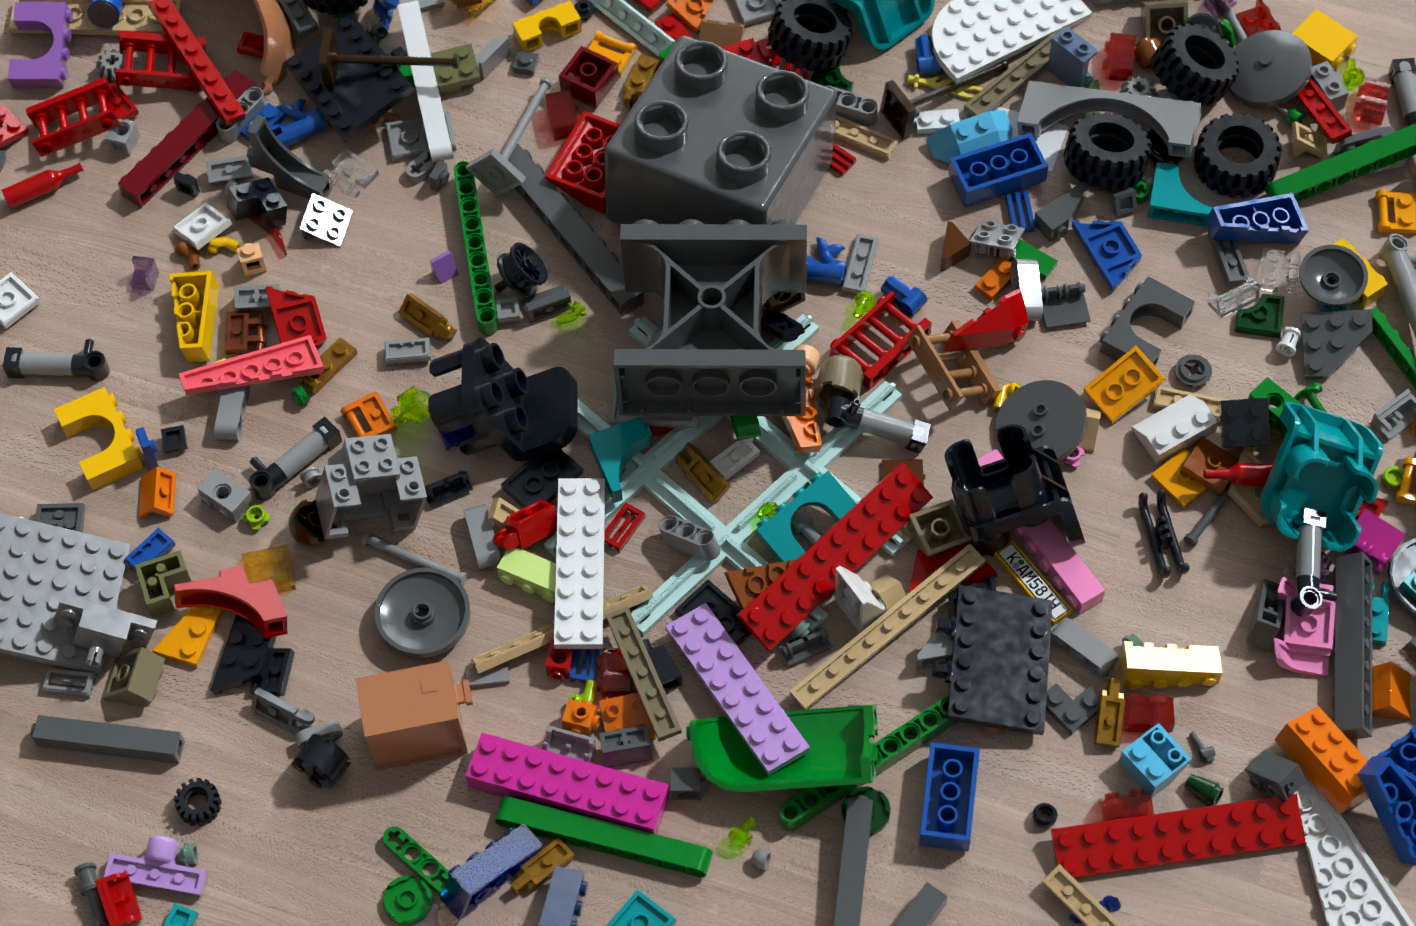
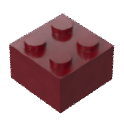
M581 46L559 74L560 91L597 108L619 79L618 63Z

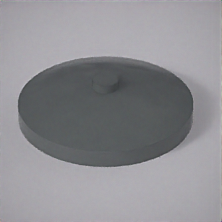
M1281 30L1262 31L1245 38L1233 49L1239 61V74L1229 89L1238 100L1255 107H1272L1291 100L1305 88L1312 74V57L1307 45L1298 36Z
M415 568L395 576L383 587L375 604L374 616L381 638L391 649L405 656L426 658L439 655L459 642L468 628L471 609L466 590L455 577L435 568Z

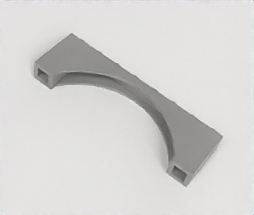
M1042 81L1028 82L1017 120L1018 135L1031 133L1033 137L1040 138V134L1068 117L1088 112H1115L1131 116L1152 128L1168 147V155L1184 158L1191 157L1201 118V103L1151 97L1148 95H1135L1126 92L1119 93L1086 87L1066 86L1064 84H1051Z

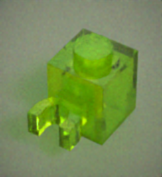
M413 386L398 395L396 398L399 406L390 409L391 414L399 415L398 418L393 420L395 424L401 426L406 423L407 419L419 424L430 417L428 409L430 393Z

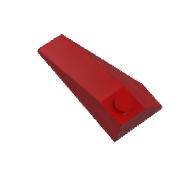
M1017 289L1004 295L998 300L999 305L991 310L987 307L976 321L971 319L951 334L944 350L952 352L996 347L1020 341L1025 336V329L1029 323L1022 292Z

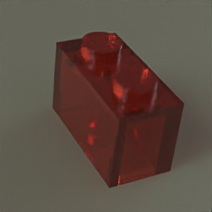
M1110 33L1109 41H1105L1104 54H1107V58H1103L1102 71H1106L1105 80L1127 81L1129 76H1132L1136 35Z
M570 89L545 94L554 141L567 139L581 117L580 114L576 115L575 110H578L577 98H572Z

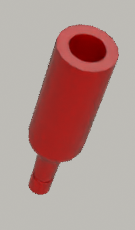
M80 163L61 171L45 170L1 191L11 210L57 190L65 179L84 170Z
M1237 463L1229 469H1204L1203 478L1228 480L1239 487H1264L1273 464Z

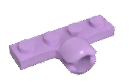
M156 835L149 838L146 853L141 858L110 853L104 877L118 872H128L132 884L202 896L208 871L176 865L175 858L179 845L178 842L169 837Z

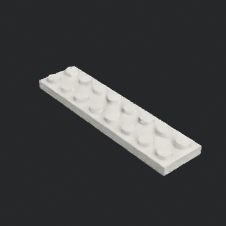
M558 478L554 649H603L605 478Z

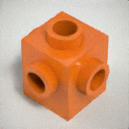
M569 699L561 720L564 730L591 737L593 730H597L599 727L601 716H598L597 706H594L593 703L586 700L579 702Z

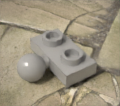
M247 155L206 162L210 185L227 182L224 188L226 197H228V187L239 185L236 181L253 178L252 167H250Z

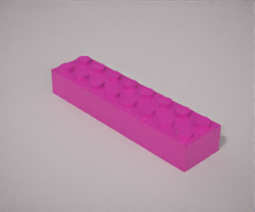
M483 732L480 735L465 775L467 785L472 789L501 797H512L654 834L658 832L670 797L668 784Z

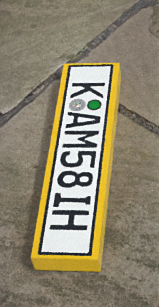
M1013 541L994 553V558L1027 596L1053 600L1051 620L1053 626L1072 613L1071 607Z

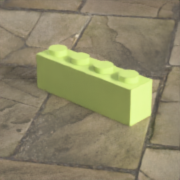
M517 547L506 550L497 566L500 580L508 585H517L529 594L536 593L541 595L546 601L554 603L556 563Z

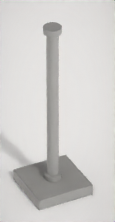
M544 77L540 80V87L502 154L494 148L470 161L466 167L471 174L496 196L522 184L526 178L508 159L545 93L553 85L552 81Z

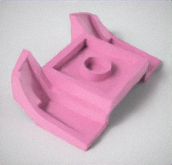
M1282 577L1276 600L1285 602L1283 640L1274 638L1273 644L1277 664L1295 673L1328 677L1329 657L1333 649L1336 603L1323 599L1322 604L1307 617H1299L1293 613L1290 607L1291 599L1294 597L1295 579ZM1319 585V589L1334 592L1333 585Z

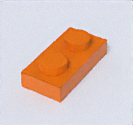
M1001 258L975 284L974 289L992 302L1011 283V261L1007 258Z

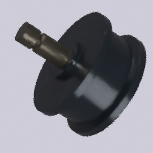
M515 243L511 246L509 253H503L497 258V268L503 278L494 286L495 290L499 293L509 286L516 293L529 296L533 293L536 285H543L548 279L547 270L541 258L533 249L523 243Z

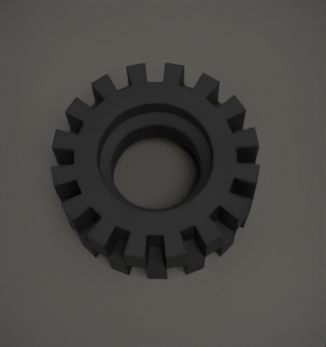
M197 778V782L189 779L190 784L188 785L183 782L181 784L183 789L178 788L176 790L178 796H174V805L180 818L185 823L189 822L192 826H195V823L203 826V821H206L207 824L211 823L210 818L213 817L215 819L217 817L216 811L220 812L221 807L219 804H222L213 783L210 784L207 779L203 782L201 778ZM202 794L207 797V803L201 809L194 810L189 807V800L193 796Z

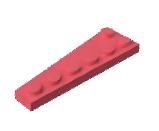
M311 335L185 371L179 373V377L185 394L192 395L307 375L313 376L323 373L324 366Z

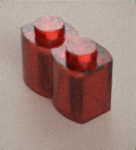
M1365 78L1364 84H1359L1357 96L1361 98L1355 101L1353 113H1357L1356 120L1382 125L1391 88L1390 82Z
M603 648L602 655H598L597 660L598 670H602V677H597V691H601L602 699L632 694V678L619 648Z
M1138 693L1124 697L1123 731L1132 733L1147 732L1158 723L1168 733L1173 731L1175 718L1172 697H1166L1164 694L1145 697Z

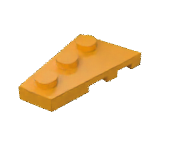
M192 607L152 650L153 653L198 668L224 610L210 607Z

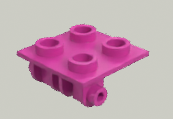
M1365 509L1357 520L1361 527L1359 539L1353 547L1344 552L1347 554L1363 552L1373 562V570L1380 574L1406 534Z

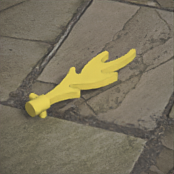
M919 74L915 76L909 75L908 84H914V89H917L918 84L935 90L954 81L949 78L936 83L939 80L938 76L925 79L920 78ZM967 85L950 93L970 100L972 95L965 93L966 91L980 92L983 88Z

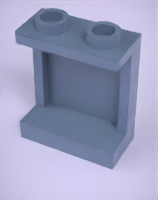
M1066 26L1051 39L1047 70L1068 86L1087 88L1094 80V76L1087 72L1089 61L1097 54L1098 50Z

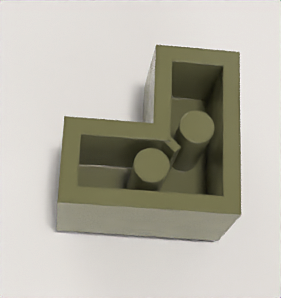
M181 550L136 564V572L151 616L155 617L175 610L169 590L174 589L175 584L191 582Z

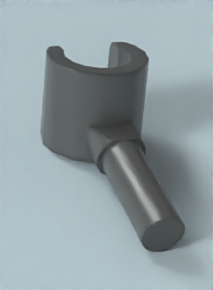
M1191 732L1189 736L1199 750L1201 762L1215 761L1214 756L1216 753L1214 747L1205 748L1195 732Z

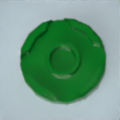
M412 875L397 877L388 884L382 901L385 913L392 921L400 925H413L421 922L428 916L432 909L433 896L431 888L425 880L413 877Z

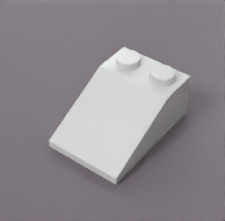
M841 566L836 568L834 600L857 631L861 633L886 612V606L881 599L875 598L872 594V588L867 581L863 582L859 575Z

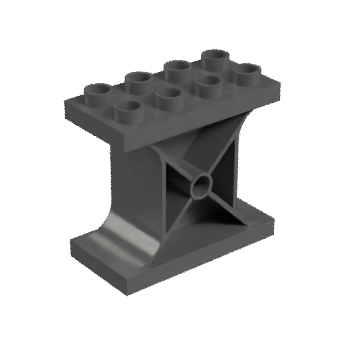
M648 219L638 220L633 224H621L620 244L625 292H654L664 299V322L661 336L648 348L614 349L613 366L619 415L806 416V350H776L762 340L760 330L761 310L764 303L771 296L778 292L807 293V225H797L790 220H777L771 225H750L747 221L738 219L728 221L726 224H703L701 221L693 219L684 220L679 224H657L655 221Z

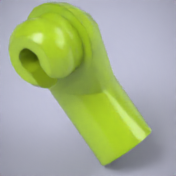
M586 680L584 692L580 695H571L569 699L579 702L586 700L593 703L598 683L594 680Z

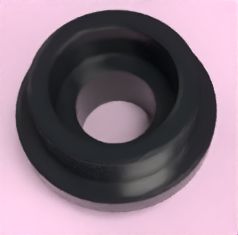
M581 0L574 5L581 20H588L594 14V5L590 1Z
M1041 803L1034 808L1032 817L1038 826L1047 828L1055 824L1058 814L1055 807L1051 804ZM1046 813L1049 815V818L1043 819L1040 815Z

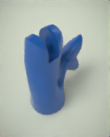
M374 0L373 11L380 17L379 22L388 31L394 9L398 7L400 2L399 0Z
M299 99L293 105L281 104L276 106L286 116L294 120V122L280 123L270 127L285 147L328 129L326 119L318 107L302 112L306 99Z
M816 237L821 262L807 255V280L842 286L846 275L847 262L834 259L833 257L843 251L845 247L840 244L829 245L823 238Z

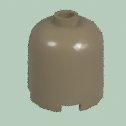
M845 355L831 356L822 363L813 398L820 402L819 406L827 410L829 399L833 396L847 398L850 402L853 399H859L863 377L860 364L855 359Z

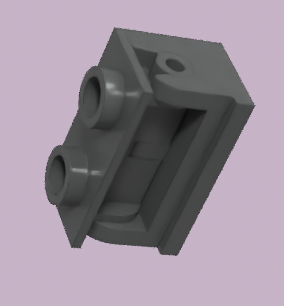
M1266 750L1245 768L1249 776V783L1253 788L1265 791L1272 797H1279L1287 802L1289 799L1286 793L1293 794L1302 785L1308 783L1299 764Z

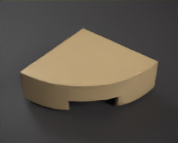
M447 897L440 904L437 922L438 926H453L463 917Z

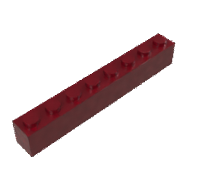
M236 70L224 79L236 99L247 89L255 87L253 81ZM207 97L197 104L194 110L187 117L183 118L171 132H168L165 138L157 146H154L142 160L138 161L129 173L122 176L118 186L123 197L139 208H142L175 176L177 171L179 172L218 134L216 121L220 116Z

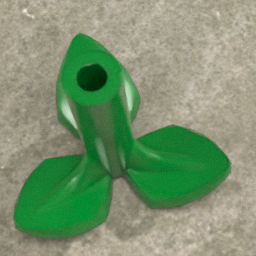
M1224 19L1220 22L1223 29L1222 39H1227L1229 47L1234 49L1235 37L1232 26L1227 19Z
M1318 382L1306 386L1294 396L1297 401L1301 398H1306L1314 409L1327 412L1314 393L1323 390L1322 385Z

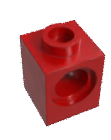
M550 640L545 664L547 676L556 680L570 679L575 649H554V640ZM558 659L566 660L562 664L555 663V661Z

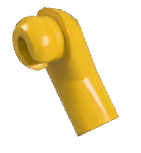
M224 236L213 238L208 242L207 250L212 253H217L219 247H224L238 253L237 248H241V243Z
M1012 383L1000 387L1002 391L994 400L992 408L994 411L999 412L1004 401L1015 390L1020 388L1018 384Z

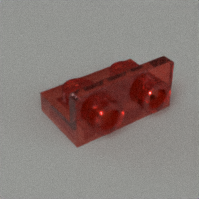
M1257 0L1254 8L1236 14L1247 37L1262 31L1281 30L1279 22L1275 21L1271 15L1270 8L1262 0Z
M1144 789L1129 790V795L1122 796L1119 795V792L1104 794L1105 798L1098 799L1102 807L1103 821L1154 814L1152 795L1144 792Z

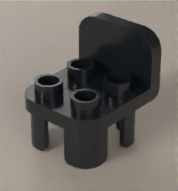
M483 338L466 342L461 350L433 359L430 362L429 372L434 377L462 368L461 384L431 395L428 399V409L432 422L442 433H449L475 423L484 430L473 435L470 439L460 442L459 449L463 454L469 456L499 445L512 459L523 462L562 449L574 439L578 429V385L576 379L567 369L553 367L527 377L521 368H513L505 360L498 344H489Z
M1011 424L998 428L996 435L1004 459L983 466L979 465L972 442L969 439L958 441L945 451L944 457L952 478L951 490L958 516L965 534L969 537L976 538L982 542H990L999 538L1004 532L1022 526L1036 527L1045 523L1048 518L1060 514L1070 547L1073 548L1086 543L1055 450L1048 445L1034 448L1023 426Z

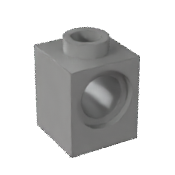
M118 119L121 126L109 130L106 141L110 151L130 156L140 134L136 123L127 119Z

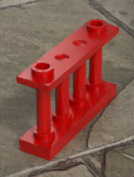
M132 31L119 32V50L125 51L123 69H115L116 85L177 89L190 92L202 91L190 70H188V74L175 73L176 59L179 53L166 34ZM196 37L206 53V38ZM134 52L147 53L145 71L132 70ZM155 53L168 54L167 72L154 71Z
M101 78L25 108L26 114L35 128L39 127L40 137L31 140L41 157L121 126L113 110H108L107 100L114 98L115 94L106 78ZM98 104L100 113L88 118L87 108ZM78 112L80 121L68 126L67 116ZM59 120L60 129L48 133L47 124Z
M893 291L887 296H882L867 314L840 338H835L830 344V357L842 354L855 359L860 364L863 371V386L869 391L913 351L907 339L917 325H921L927 336L931 335L932 322L926 317L919 323L913 322L894 306L895 293ZM888 312L907 327L909 332L904 337L898 336L879 319ZM873 326L893 342L894 346L889 351H884L863 333ZM857 340L879 359L873 365H869L848 347Z

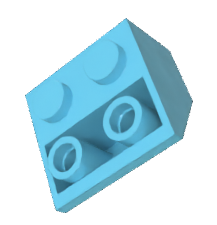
M1159 723L1122 750L1119 759L1120 765L1151 798L1170 785L1192 761V758Z

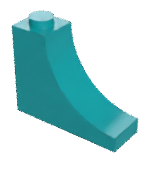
M1157 162L1147 218L1207 227L1204 220L1213 207L1198 202L1187 193L1179 178L1178 165Z
M641 417L588 435L590 449L602 477L605 478V484L614 503L623 500L620 478L624 467L634 455L650 447L649 437H652L648 424H643Z

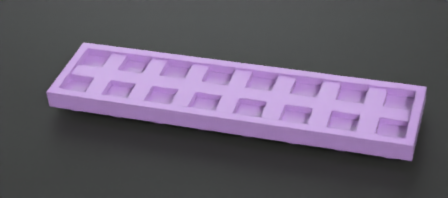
M706 603L665 626L666 632L768 776L810 752V746Z

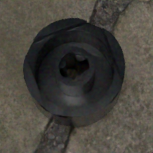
M312 734L296 754L291 765L297 771L304 772L309 776L308 781L313 786L321 788L323 785L331 789L351 765V762H347L349 760L348 755L335 743L329 741L326 744L321 741L323 736Z

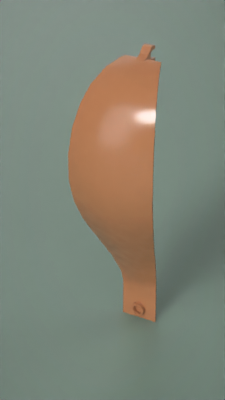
M253 0L260 15L264 31V55L259 71L265 76L255 83V87L262 89L265 86L262 91L265 96H269L272 93V83L274 82L276 85H279L289 73L283 63L296 54V43L287 16L277 0Z

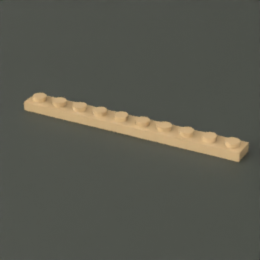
M971 544L967 545L793 687L789 694L803 710L810 708L982 567L986 560Z

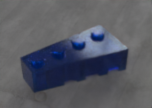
M525 824L518 828L512 827L504 834L502 839L491 841L481 853H473L465 864L454 866L447 874L449 877L439 899L460 920L466 915L467 907L471 904L475 907L483 902V898L489 893L491 888L496 891L503 886L509 878V874L514 877L524 863L541 851L543 844Z

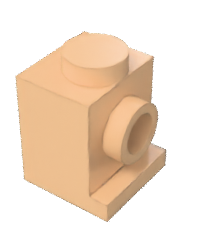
M246 243L243 247L237 248L245 277L267 272L259 243ZM255 261L260 262L259 265L247 268L246 264L252 263Z

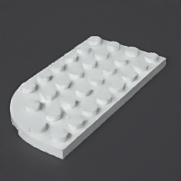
M952 0L939 12L935 19L931 36L933 53L942 69L957 84L1041 43L1052 33L1057 34L1066 26L1072 28L1090 19L1093 12L1081 0Z

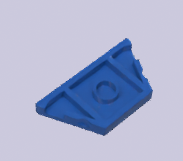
M1079 220L1072 221L1071 226L1110 290L1114 291L1141 261L1142 254L1121 221H1093L1092 224L1079 223Z

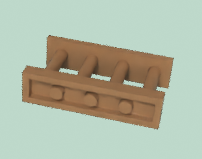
M959 320L951 321L943 334L928 336L921 325H917L908 337L907 342L949 411L954 410L962 397L978 395L984 406L991 405L1002 390L977 349L937 353L932 345L945 342L947 344L951 334L962 326ZM957 360L962 369L948 371L943 362ZM968 378L973 387L959 389L953 379Z

